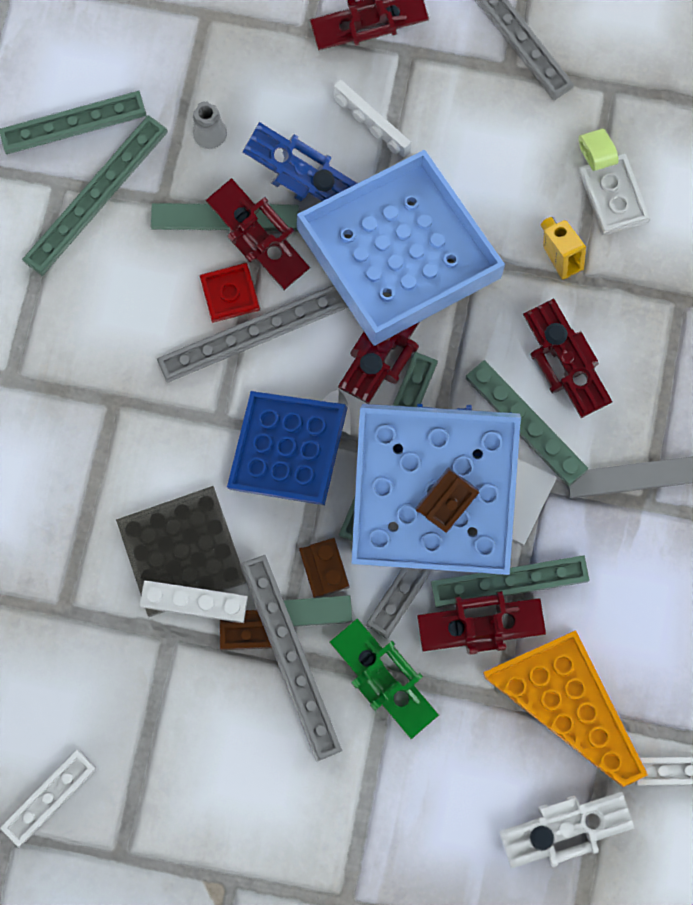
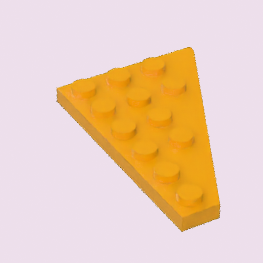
M576 630L483 672L486 680L621 787H625L648 776Z

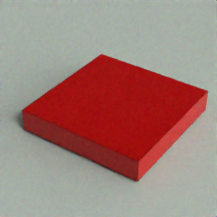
M248 263L199 275L212 323L260 311Z

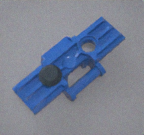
M261 122L256 126L242 153L275 172L277 176L272 180L271 184L277 188L283 185L296 193L294 198L300 202L308 193L318 200L324 201L358 184L329 166L331 160L329 155L324 156L300 141L295 134L288 140ZM281 148L283 150V162H278L275 159L274 152L276 149ZM295 148L319 163L318 169L293 155V149Z

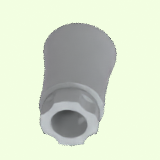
M208 101L199 103L193 114L194 140L203 148H217L225 141L227 129L215 105L210 104Z

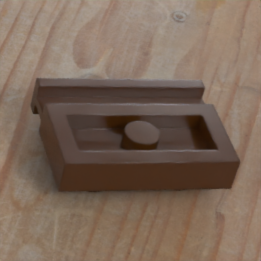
M448 467L417 505L416 511L447 533L480 492Z
M335 537L299 548L313 598L350 588Z
M246 610L244 623L220 620V650L272 648L258 610Z

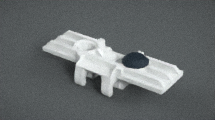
M619 792L579 805L575 796L568 797L566 801L549 807L543 805L538 807L539 813L542 815L541 818L499 832L511 868L545 857L549 858L552 867H556L560 862L590 852L593 854L599 853L597 840L634 829V825L623 793ZM590 813L596 814L600 819L598 828L594 830L589 829L585 824V819ZM583 833L586 834L588 842L555 852L553 843Z

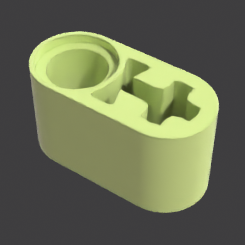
M602 128L579 135L580 149L593 171L618 164L619 159L616 147L605 129Z

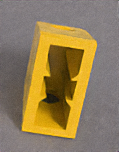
M553 217L543 220L540 224L544 230L543 247L561 279L564 280L584 270L586 246L568 221L563 220L556 223Z

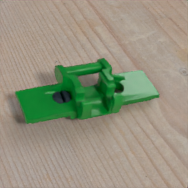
M357 618L329 642L358 676L351 684L358 688L365 696L374 711L382 705L410 739H413L439 716L414 686L423 676L421 673L417 674L394 647L395 643L393 640L382 648ZM385 653L408 678L409 682L404 686L399 681H396L380 660V657ZM398 691L405 692L409 698L408 703L403 707L397 706L394 702V695Z

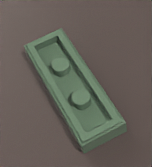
M351 595L283 600L294 627L352 623Z

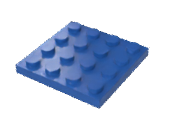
M251 391L227 488L233 491L325 506L348 407L340 403Z

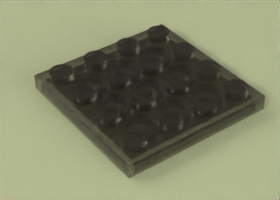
M214 486L116 519L141 596L144 580L223 592L247 583ZM145 608L148 617L166 612Z

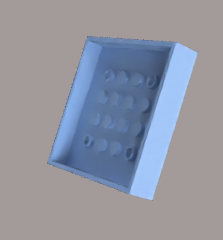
M426 150L297 214L298 232L373 346L501 279L505 267L502 259ZM408 202H413L415 205L411 206ZM349 234V235H351L352 237H351V238H345L344 235ZM452 259L455 263H448L447 260ZM383 293H390L391 296L385 297Z
M362 404L359 418L352 564L510 575L520 414ZM401 444L403 451L397 453L394 451L393 446ZM475 449H480L483 455L476 458L472 453ZM449 467L453 472L476 487L480 493L450 530L445 533L426 519L424 515L418 513L416 507ZM396 522L399 526L398 529H390L389 523ZM470 527H474L478 532L475 535H470L467 531Z

